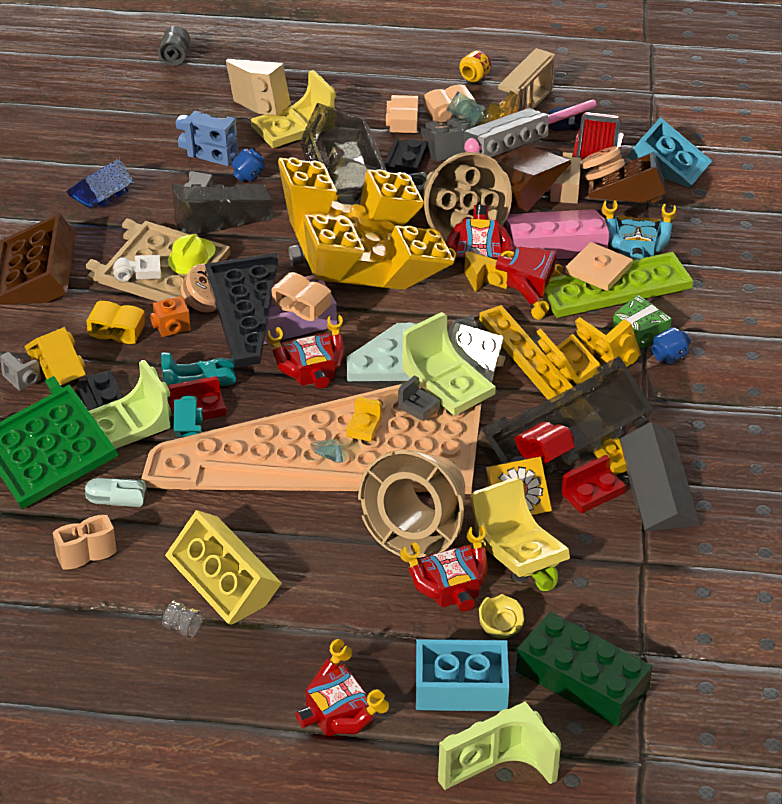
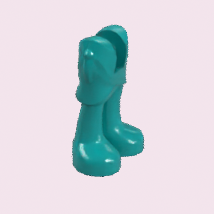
M161 353L162 379L167 386L214 376L218 377L220 386L233 385L236 382L232 359L218 358L192 364H177L171 353Z

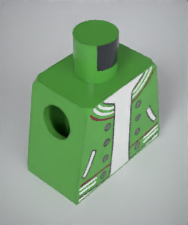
M637 295L615 312L612 329L623 319H626L632 324L639 349L653 345L655 336L671 328L672 318L640 295Z

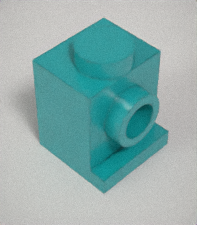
M183 396L181 400H174V433L176 437L203 433L201 425H198L203 423V409L198 408L197 397Z

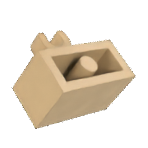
M563 152V156L560 157L569 159L571 164L546 192H550V202L578 204L581 167L579 162L581 158L572 157V153Z

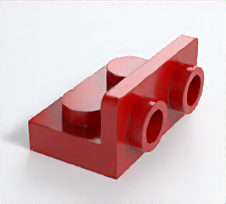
M217 376L168 385L170 392L168 404L171 408L173 421L174 400H181L183 396L197 397L198 408L203 409V420L226 416V407L220 392Z
M604 455L564 474L562 495L582 514L624 494L626 485L609 469L610 458Z

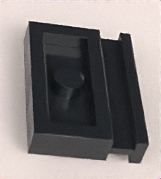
M396 137L385 162V170L388 171L389 168L395 169V172L418 173L427 152L428 142L417 139L399 141V138Z
M111 370L86 376V380L79 381V379H75L77 392L88 411L123 398Z

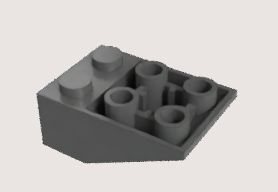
M460 118L447 119V123L428 121L425 122V126H419L424 142H428L427 149L429 154L435 161L447 160L454 155L464 153V131L474 128L471 123H465V120H460Z

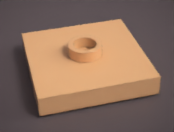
M590 242L566 266L565 273L608 291L632 267L633 259Z

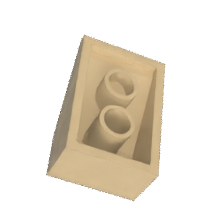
M226 60L235 102L258 114L278 115L291 105L283 63Z

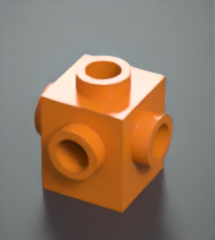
M182 296L153 303L154 313L150 314L153 328H158L161 337L191 330L189 310Z

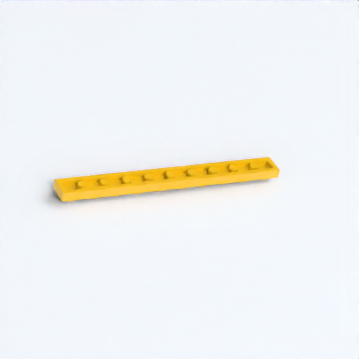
M500 305L480 312L479 320L490 333L504 337L502 347L596 457L600 458L607 455L610 458L609 469L615 475L627 471L618 437L504 307Z

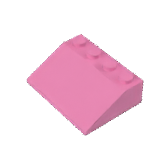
M595 209L509 214L504 223V227L512 239L514 253L516 248L520 246L529 248L539 247L544 250L557 251L556 259L575 258L590 242L608 249V227L605 218Z

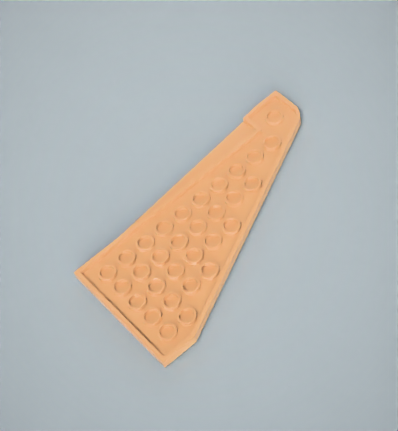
M399 384L160 443L149 452L141 480L146 483V487L161 489L359 491L362 476L373 461L391 451L413 450L441 456L453 462L463 475L466 487L465 494H472L482 402L455 416L440 404V408L423 422L399 408L398 390L401 386ZM357 396L377 400L382 403V421L372 442L346 436V428L355 411L354 401ZM413 480L415 492H429L422 484Z

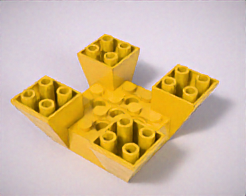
M279 158L278 165L290 223L315 280L323 279V281L405 290L453 264L454 259L439 231L432 228L404 227L424 204L410 175L406 173H390L384 170H367L360 205H348L333 201L337 190L323 163L318 161H301L296 158Z

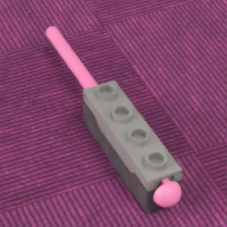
M589 100L550 115L527 108L464 131V152H478L493 157L548 136L549 124L591 110L596 107V101Z

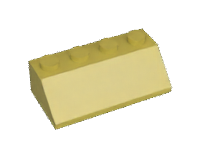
M198 510L194 512L165 555L230 625L265 607L282 584L218 516Z

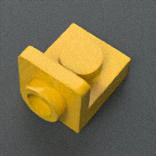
M357 396L354 401L355 411L346 428V436L372 442L382 421V403L377 400Z

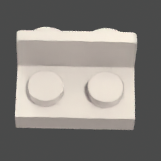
M455 324L451 344L458 355L492 383L496 366L504 365L506 356L500 355L504 340L503 336L463 324Z

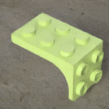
M443 312L404 331L402 371L410 378L414 375L419 377V386L430 395L438 398L440 404L455 416L495 395L496 386L462 359L455 351L448 336L447 315Z
M145 360L139 362V381L128 395L89 411L115 449L170 428L169 417L172 416V412L167 397H170L169 388L165 382L159 380L153 366L150 367Z
M523 702L510 709H504L496 716L483 722H477L456 735H449L439 742L438 782L446 790L499 763L521 761L535 767L548 783L552 784L557 781L561 742L555 733H551L546 728L540 714L537 711H533L526 702Z

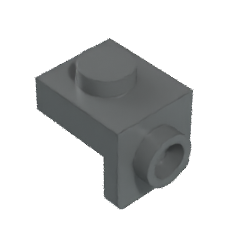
M414 375L399 387V408L424 422L440 408V400L419 389V377Z

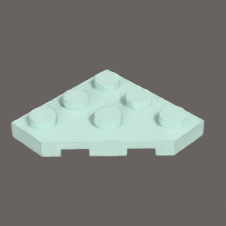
M396 323L347 356V381H408L411 379L402 371L403 333L406 329L418 323Z

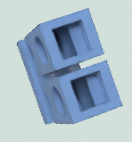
M194 111L190 116L180 115L176 120V128L185 131L178 138V147L187 149L188 157L194 158L196 156L203 160L229 166L239 154L235 118L227 116L223 120Z

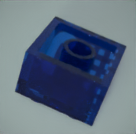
M119 158L85 177L66 192L70 197L89 209L97 204L101 208L112 201L110 199L111 196L116 195L118 198L129 191L127 187L134 183Z

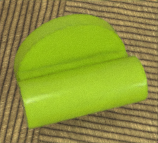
M555 566L543 568L531 575L535 579L537 587L542 591H551L557 584L558 573Z

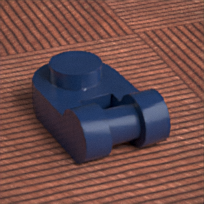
M572 106L553 108L547 114L550 115ZM585 112L574 115L575 118L573 119L568 117L549 124L548 127L553 131L570 129L579 131L581 118Z

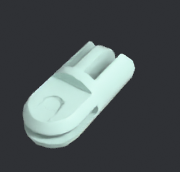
M96 478L88 481L85 485L86 499L92 503L141 507L143 505L146 491V483L143 480Z

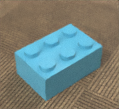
M416 639V710L502 711L508 709L509 672L507 640Z

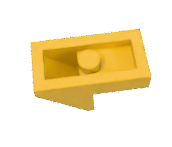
M467 251L465 253L464 273L475 292H478L484 282L504 289L508 288L506 284L508 272L495 269L497 260Z

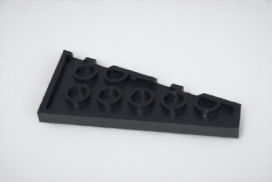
M278 253L205 264V272L234 368L261 363L272 300V288L274 287L278 266Z

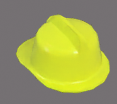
M196 234L179 237L173 244L172 252L168 258V265L176 273L186 275L192 267L198 264H206L216 252L215 245L209 240L198 238Z

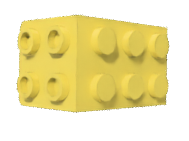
M314 70L308 72L309 82L307 91L297 103L288 106L278 115L264 114L251 119V126L272 148L280 147L335 127V90Z
M518 477L477 490L471 494L476 537H481L480 526L482 525L486 530V535L481 541L482 547H485L490 554L518 577L530 576L535 571L557 566L560 562L570 559L569 548L535 522L526 503L523 481Z

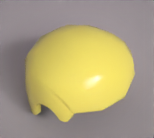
M504 594L494 598L486 597L479 607L480 624L489 636L497 639H507L516 635L522 629L524 611L517 600Z

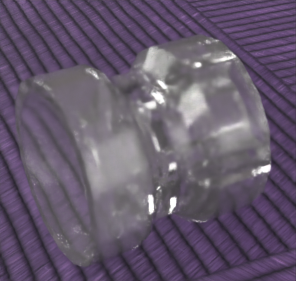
M174 600L167 606L164 612L162 625L171 631L179 630L182 636L192 638L200 629L203 613L195 608L188 609L184 603Z

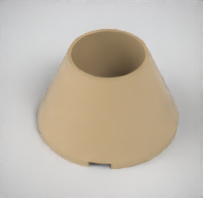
M413 450L391 451L373 461L362 476L358 492V500H361L364 513L362 519L375 540L398 556H400V551L404 546L408 554L413 555L411 550L413 542L420 546L418 558L443 552L452 545L461 530L466 487L461 471L453 462L444 457ZM413 480L422 484L429 491L435 504V510L427 507L417 497L413 487Z

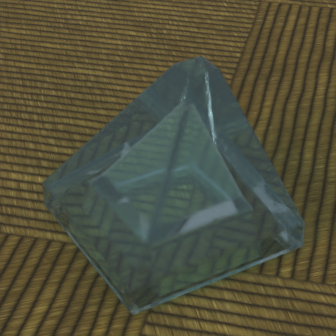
M336 439L311 442L310 448L315 454L337 463L343 462L341 445Z

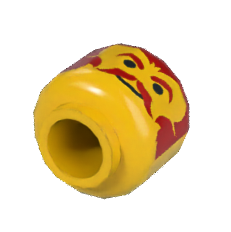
M481 51L469 53L460 61V72L469 82L480 81L491 70L489 57Z

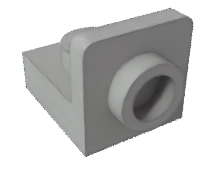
M9 352L0 356L2 375L19 391L41 380L40 366L36 359L23 364L20 359H16Z

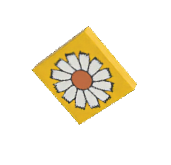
M541 457L486 467L489 486L515 477L523 481L525 499L531 515L552 511Z

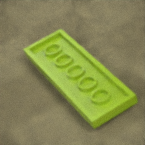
M673 252L633 260L632 267L608 291L566 274L552 277L543 297L556 318L627 303L637 295L646 299L691 289L693 287V279Z

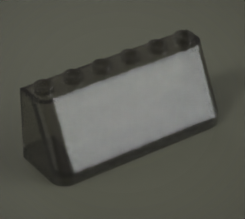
M317 102L301 138V148L305 160L308 162L318 161L325 165L337 190L336 195L360 193L363 191L367 170H384L387 172L368 124L364 119Z
M618 356L597 367L593 377L509 421L504 416L481 428L477 443L493 465L496 466L526 460L520 455L514 437L541 422H548L554 426L563 425L569 428L574 436L573 443L575 448L548 463H542L546 478L554 474L558 470V466L564 463L568 466L581 458L580 454L586 451L593 453L604 446L603 442L610 438L612 441L623 437L627 433L625 430L633 426L635 429L644 426L649 422L648 417L651 415L653 408L621 357Z

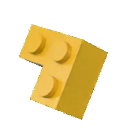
M65 327L38 337L24 346L30 360L36 359L39 362V366L42 367L46 379L55 376L59 384L64 385L86 375L84 372L85 363L80 355L77 356L73 347L75 346L74 338L70 332L66 331Z

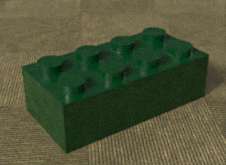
M549 612L517 648L516 672L616 727L622 724L650 688L653 668L651 664L552 612Z

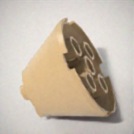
M464 152L450 157L434 172H430L426 178L423 197L428 224L432 229L439 231L446 242L448 235L456 224L463 222V219H473L474 205H487L488 220H498V224L504 225L512 202V189L507 173L502 170L495 159L482 153Z

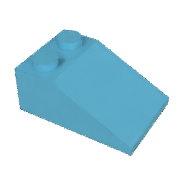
M661 117L627 156L630 160H634L655 152L664 179L689 188L712 162L710 158Z

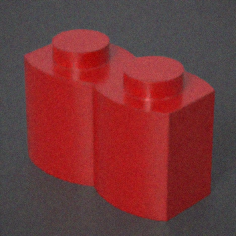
M541 422L514 437L522 457L525 459L541 457L542 463H548L575 448L573 443L574 436L569 428L563 425L554 426L548 422Z

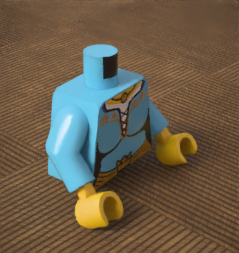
M606 201L603 203L602 213L606 216L605 221L609 231L608 243L619 254L636 260L654 256L655 252H660L668 245L673 225L670 222L676 216L675 205L671 213L665 212L666 203L662 206L664 221L661 222V219L616 216L614 219L613 215L617 210V202L613 201V209L606 207Z

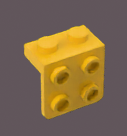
M580 317L575 320L578 329L576 332L581 338L584 347L593 356L597 357L606 369L610 370L612 368L620 374L630 364L635 363L641 355L632 324L626 319H623L607 335Z
M541 329L536 331L540 337L537 343L547 354V358L555 367L557 366L560 369L561 374L569 382L572 380L578 388L603 370L600 363L574 334L556 346Z

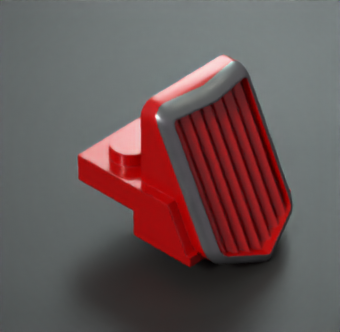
M585 112L581 118V126L576 137L573 157H578L582 160L593 153L614 146L619 147L621 151L624 134L619 133L620 117Z

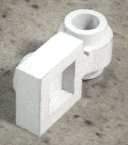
M160 255L135 256V261L119 258L113 264V274L121 282L128 281L133 274H136V279L161 278Z

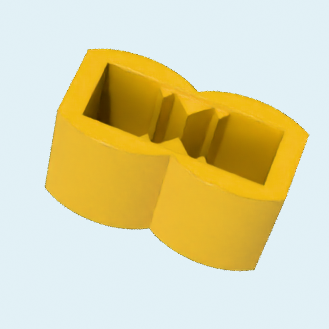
M98 301L86 321L88 335L98 339H113L120 343L134 344L145 326V311L135 306H119L109 301Z

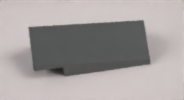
M650 422L622 437L620 443L636 510L641 514L644 531L699 526L700 522L674 433Z

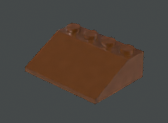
M526 144L491 157L498 162L502 170L508 175L512 189L511 205L526 211L531 209L571 164L569 159Z
M655 152L626 162L621 169L609 175L590 180L588 190L590 198L646 202L649 200V203L661 200L663 198L662 195L666 194L664 175Z
M60 213L0 241V304L47 303L54 299H60L67 294L76 232Z

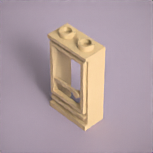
M536 48L498 85L499 90L514 94L513 103L503 100L499 104L500 108L505 111L497 119L527 108L534 109L553 91L555 54Z

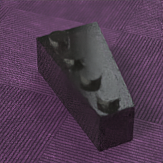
M172 184L175 223L181 232L190 235H201L273 219L272 198L264 184H235L234 187H224L223 184H214V187H202L201 184L181 187L180 184Z

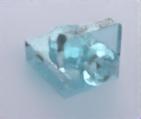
M457 91L446 111L460 118V120H465V123H471L472 126H475L483 118L485 107Z

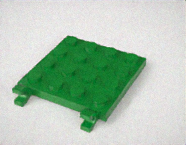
M55 376L45 380L51 395L0 422V477L21 509L118 456L115 447L70 384L62 388Z

